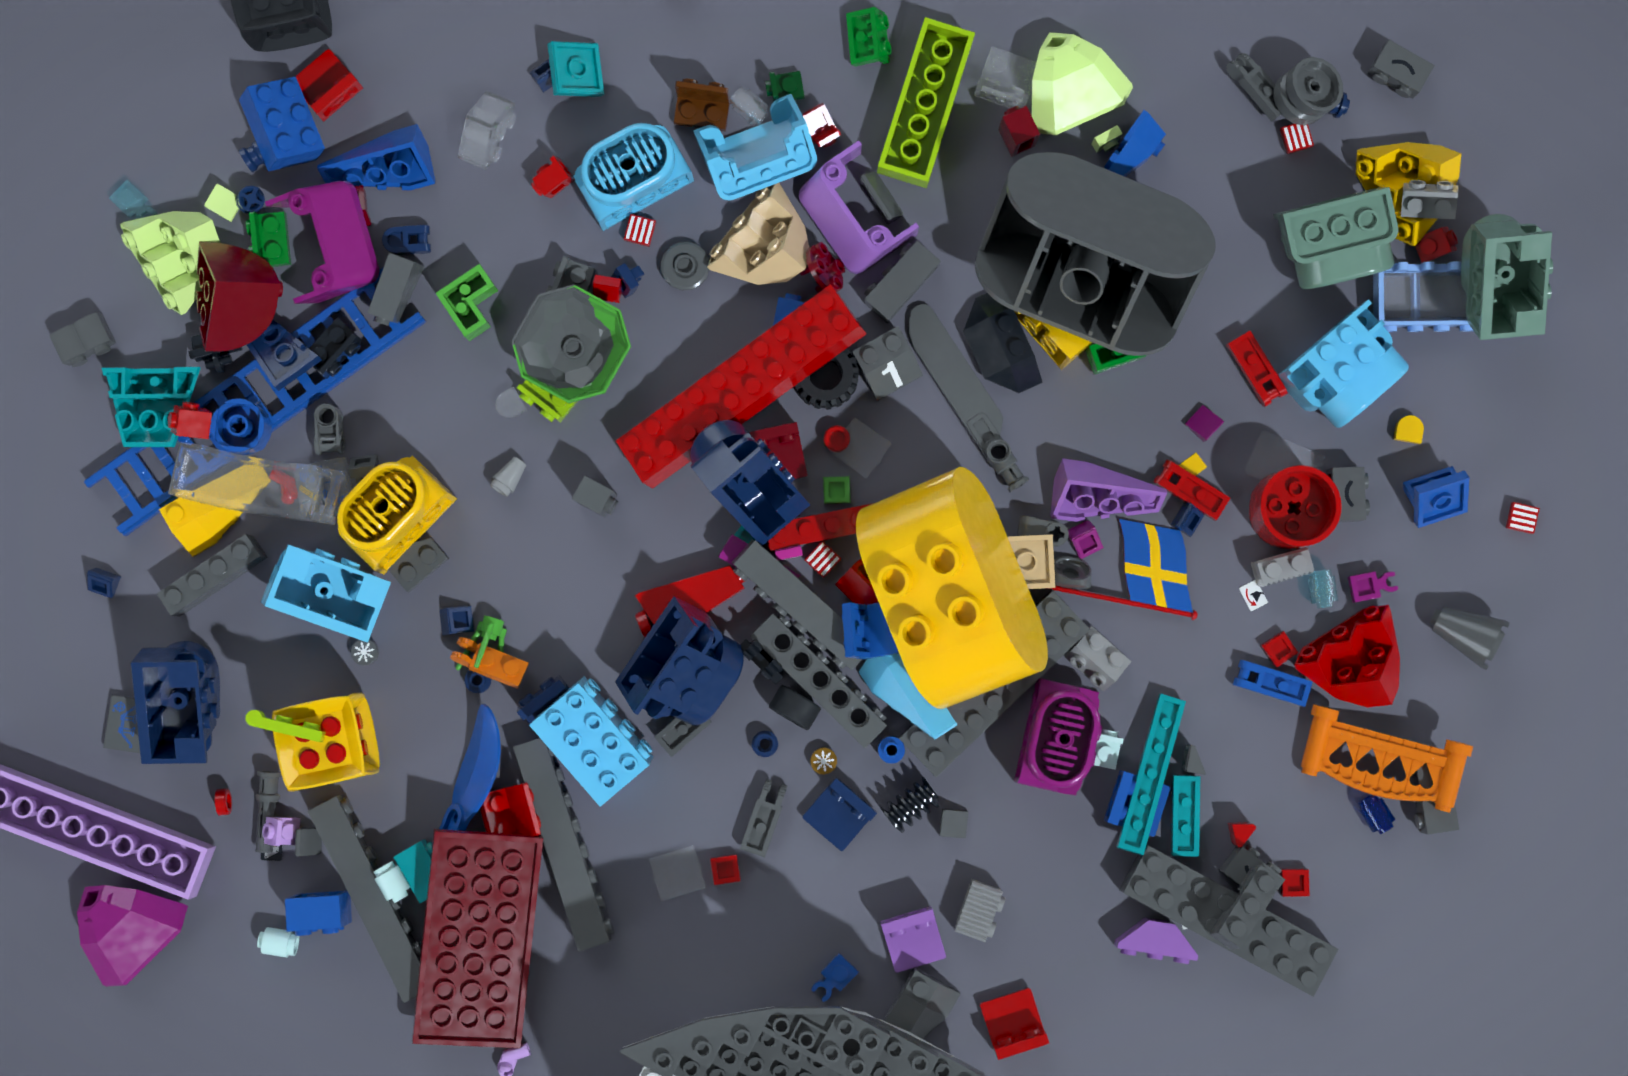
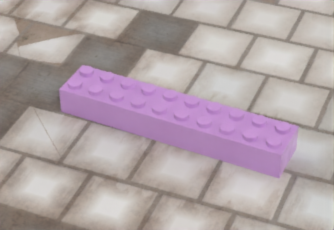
M0 764L1 829L182 898L191 899L197 897L216 846Z

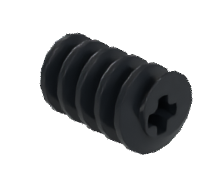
M922 777L923 786L917 782L913 783L915 792L908 788L904 790L906 798L899 794L896 795L897 805L888 801L889 811L880 807L894 828L902 833L905 831L904 822L909 826H913L912 816L918 820L922 819L920 810L929 814L931 813L929 804L936 808L939 807L938 796L924 777Z

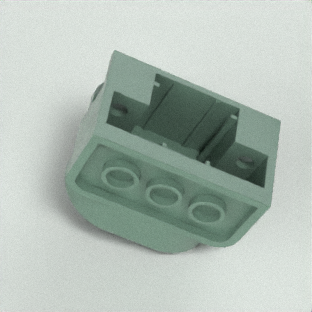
M1390 187L1373 188L1273 214L1274 219H1278L1282 235L1280 238L1284 244L1285 253L1295 264L1299 286L1302 289L1328 286L1383 272L1394 266L1390 242L1397 237L1398 224Z
M1493 214L1483 217L1472 224L1467 231L1462 245L1461 285L1466 293L1467 322L1480 340L1545 334L1547 299L1551 298L1549 274L1553 272V261L1550 258L1551 231L1542 232L1539 226L1535 224H1520L1515 218L1504 214Z

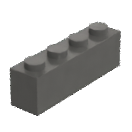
M245 534L158 592L157 595L171 616L180 617L268 557L255 537Z

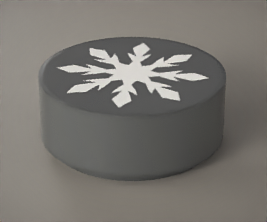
M370 639L368 643L358 640L351 648V657L359 665H370L377 660L379 655L377 644Z

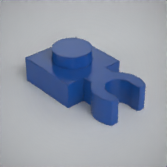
M838 953L821 971L825 979L816 981L811 990L815 992L818 987H824L826 994L823 995L821 1000L825 1002L830 998L831 989L834 986L841 991L859 972L843 955Z

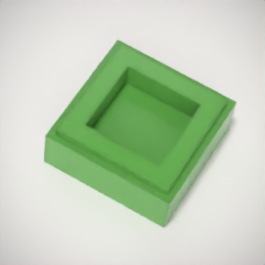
M850 476L823 477L824 504L850 503Z

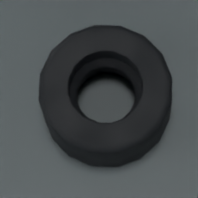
M784 685L779 687L769 704L771 710L805 730L810 729L821 710L817 704Z

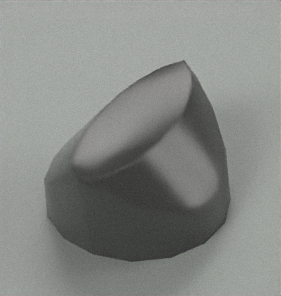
M1060 556L1054 560L1056 586L1072 589L1091 588L1092 570L1088 563L1074 556Z

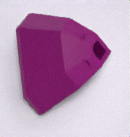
M108 885L85 887L77 911L80 945L102 985L106 987L127 985L181 932L188 906L137 889Z

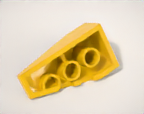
M256 459L179 497L160 508L159 511L174 536L190 555L195 557L217 544L222 535L231 525L236 523L239 519L238 517L249 505L253 504L270 485L272 480L260 459Z

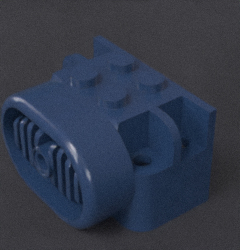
M733 420L715 422L701 431L694 440L690 452L692 462L690 466L711 494L763 546L809 507L810 504L793 485L792 482L796 479L786 468L780 469L783 464L773 452L770 455L767 454L771 450L761 438L756 441L739 422Z
M674 596L615 683L633 713L637 715L644 709L654 719L671 715L690 725H700L708 721L715 714L736 684L743 668V649L738 642L723 635L705 611Z
M179 641L167 647L142 648L131 661L141 764L207 763V751L212 745V731L217 725L216 719L220 716V675L215 657L207 648L191 641Z

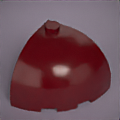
M199 241L196 274L199 275V286L202 291H196L197 313H201L202 325H200L199 329L205 351H229L245 346L257 339L270 325L276 312L278 297H282L283 283L279 281L273 267L259 255L229 244Z

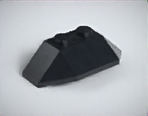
M988 293L975 298L963 333L984 379L1018 394L1043 383L1035 355L1015 311L1000 304Z

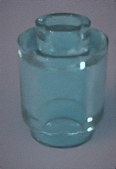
M1331 569L1311 573L1310 579H1308L1311 604L1317 603V609L1333 607V601H1338L1335 576H1332Z

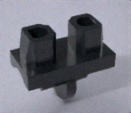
M201 334L191 337L193 350L188 352L190 359H195L196 362L213 359L205 361L206 369L215 367L216 371L220 374L225 372V364L233 362L231 355L222 356L242 351L243 348L240 347L229 351H205Z

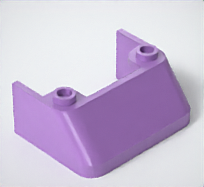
M857 141L826 162L799 190L800 204L836 256L843 263L846 270L853 274L862 273L914 238L918 234L919 226L915 223L896 237L891 234L888 228L881 225L873 226L864 232L835 189L846 180L847 170L844 165L861 155L862 144L860 141Z

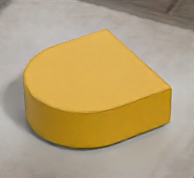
M1413 415L1401 418L1396 423L1393 440L1421 444L1424 432L1422 421Z

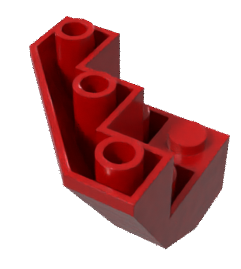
M1389 605L1364 608L1304 646L1294 664L1296 670L1336 699L1367 708L1392 705L1399 689L1400 654Z

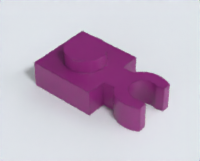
M1376 571L1347 577L1353 603L1380 598L1381 589L1385 592L1398 590V586L1389 587L1386 583L1388 577L1395 576V572L1383 573L1378 579Z

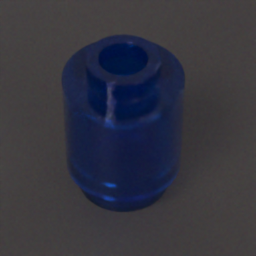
M1369 795L1357 803L1360 807L1359 812L1372 833L1378 831L1379 834H1383L1394 827L1392 822L1395 820V817L1382 797Z

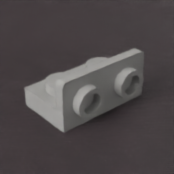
M1411 180L1409 183H1404L1401 217L1456 219L1458 185H1453L1449 181L1426 184L1422 180Z

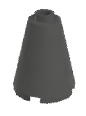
M1443 607L1441 611L1436 609L1430 620V624L1434 625L1432 631L1484 670H1487L1489 667L1484 662L1486 659L1492 661L1505 634L1501 630L1502 626L1508 628L1510 623L1503 619L1449 607Z

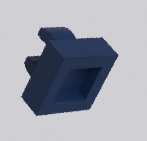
M624 263L615 269L611 277L621 279V293L624 298H627L635 293L639 286L638 282L642 279L641 277L644 275V272L640 266L629 270Z

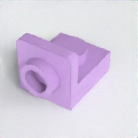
M266 817V823L262 830L264 844L272 846L295 845L296 830L300 828L301 818Z

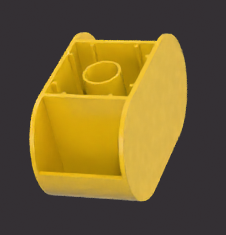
M958 467L864 507L859 511L856 519V536L864 567L905 669L915 687L928 703L935 708L944 709L1045 669L1048 660V649L1039 613L994 503L985 487L970 470Z

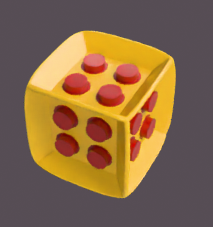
M352 693L348 696L314 700L277 709L272 712V719L276 720L277 715L293 718L292 724L303 726L304 721L319 724V730L326 732L324 741L316 742L273 731L281 775L289 792L379 773L378 744L371 711L363 693Z

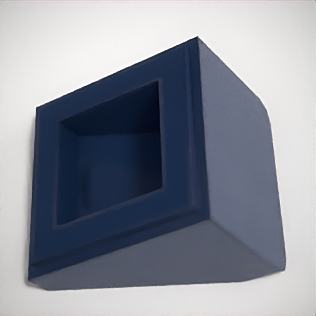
M471 605L440 609L442 635L474 632Z

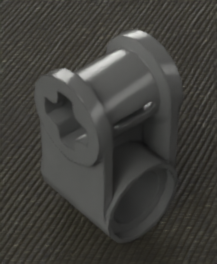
M322 404L314 412L316 455H321L322 452L344 454L345 436L342 411L334 405ZM331 409L334 412V419L330 423H325L323 414Z
M1020 515L1017 536L1049 535V532L1054 531L1055 527L1059 528V533L1063 534V537L1059 538L1057 542L1053 541V547H1058L1067 541L1069 534L1067 527L1062 523Z

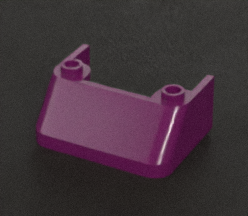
M336 181L299 188L265 201L266 207L290 208L296 215L304 216L311 214L325 264L315 268L312 273L311 281L314 291L294 298V304L321 303L372 284L377 280L379 266L357 190L352 183Z

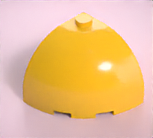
M1015 311L1020 324L1061 370L1093 343Z

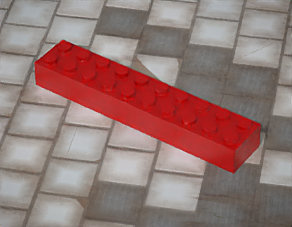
M830 284L618 438L616 443L642 483L653 489L691 461L690 452L692 444L706 427L722 420H733L743 424L867 333L840 294Z

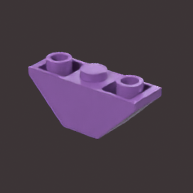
M1145 917L1116 938L1114 945L1121 949L1120 953L1136 956L1137 951L1147 953L1148 958L1163 960L1164 955L1174 957V962L1189 964L1190 960H1198L1195 950L1178 927L1171 921Z

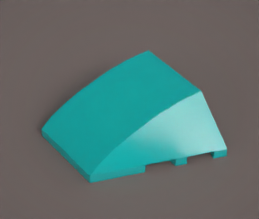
M201 367L101 368L103 376L107 377L110 388L108 394L113 399L116 409L115 419L123 447H175L179 436L173 434L171 428H168V416L170 412H173L174 405L182 406L183 402H190Z

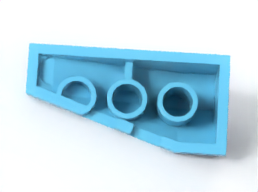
M900 654L867 659L861 667L859 674L872 694L879 699L881 698L895 711L900 712L934 740L957 726L947 708H935L920 694L908 675Z

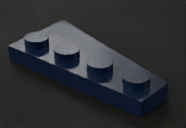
M274 320L271 321L268 328L257 339L247 344V347L278 391L322 361L317 354Z

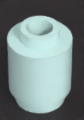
M393 861L374 871L376 876L374 880L386 901L392 899L396 903L408 896L406 890L410 888V885L399 866H395Z
M267 927L264 932L261 931L257 941V947L261 948L262 954L286 958L289 955L295 956L299 946V936H295L293 931L287 932V930Z

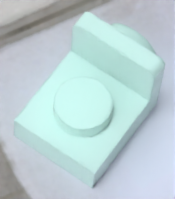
M1102 729L1095 750V766L1116 770L1120 745L1123 744V739L1117 738L1118 732Z

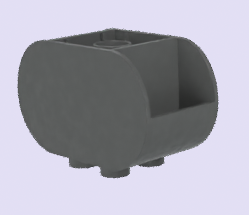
M1043 152L1027 155L1019 159L1011 167L975 259V271L984 290L1005 307L1115 352L1133 356H1144L1163 350L1174 338L1183 316L1214 256L1216 244L1213 232L1207 222L1198 212L1182 200L1075 156Z

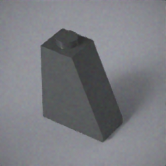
M392 253L388 254L368 310L369 314L375 315L373 321L389 326L390 321L394 323L399 322L425 266Z

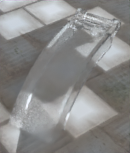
M180 442L168 494L251 514L334 525L336 520L334 512L339 489L346 473L340 470L324 469L316 465L261 459L207 447L202 444ZM326 479H331L324 512L319 513Z

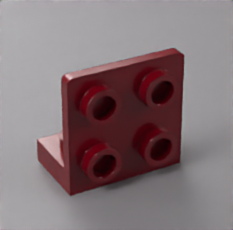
M797 422L749 432L756 441L761 438L771 450L767 453L768 455L773 452L783 464L780 468L781 470L786 468L795 479L807 477L808 473Z

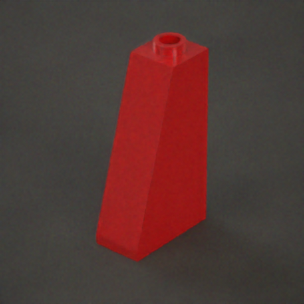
M726 566L640 592L635 597L652 623L655 624L674 596L709 613L744 590L745 588L742 583L745 581L733 572L731 566Z

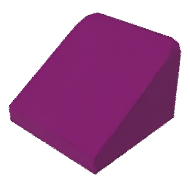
M1202 405L1184 425L1205 442L1224 421Z
M1089 520L1068 529V538L1080 559L1104 548L1095 526Z

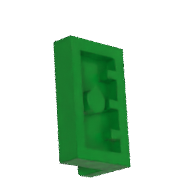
M876 7L846 13L851 65L856 67L874 62L890 63L891 44L887 37L889 20L885 12Z
M284 211L264 214L249 212V220H246V229L248 235H251L252 245L249 246L248 251L259 255L272 267L291 265L286 213Z

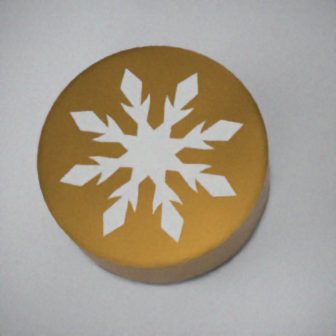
M819 748L814 751L811 756V766L815 772L824 775L831 773L836 768L837 757L831 749Z

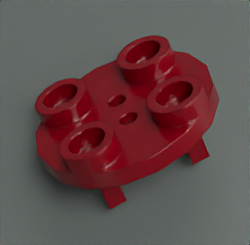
M823 242L809 247L806 252V269L799 274L803 276L811 272L818 285L815 287L818 293L830 284L837 292L843 288L842 274L845 273L843 263L839 259H834Z

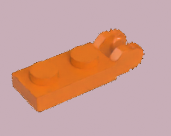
M459 637L457 645L475 654L471 659L466 654L453 651L450 659L468 667L473 672L513 688H519L529 666L528 662L486 646L478 668H475L474 663L481 643L478 645L473 640Z

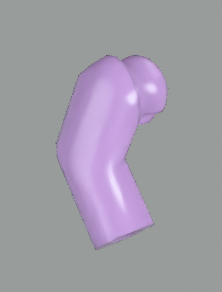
M527 1042L521 1044V1048H508L503 1051L497 1065L500 1076H512L517 1060L531 1055Z

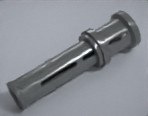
M257 771V776L260 779L259 793L256 794V799L259 801L255 852L272 853L273 846L264 844L262 830L266 823V817H275L276 802L280 799L278 780L281 777V772Z

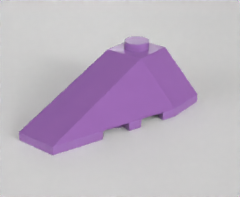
M1062 458L1054 477L1050 516L1051 519L1078 522L1085 521V517L1100 515V518L1104 519L1109 518V514L1125 513L1127 516L1159 512L1164 502L1167 489L1089 462Z

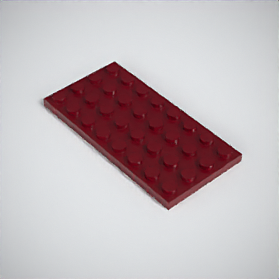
M434 829L412 1044L521 1048L543 836L532 837L522 834Z

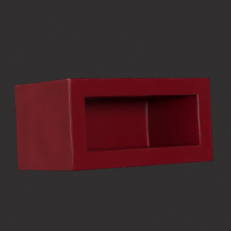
M1027 105L1022 108L1014 106L1005 111V116L1002 117L998 130L1011 157L1035 147L1040 132Z

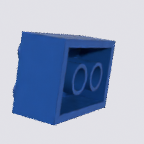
M296 76L246 87L239 101L268 172L316 161L325 147Z

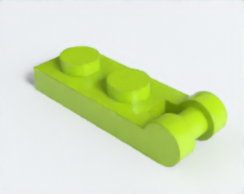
M260 710L249 711L245 718L250 726L316 742H323L326 733L319 730V724L304 721L303 726L292 724L293 718L277 715L276 720L266 718L265 713Z

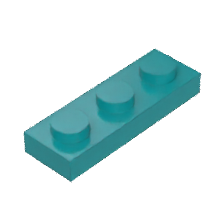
M1172 775V856L1199 857L1201 776Z

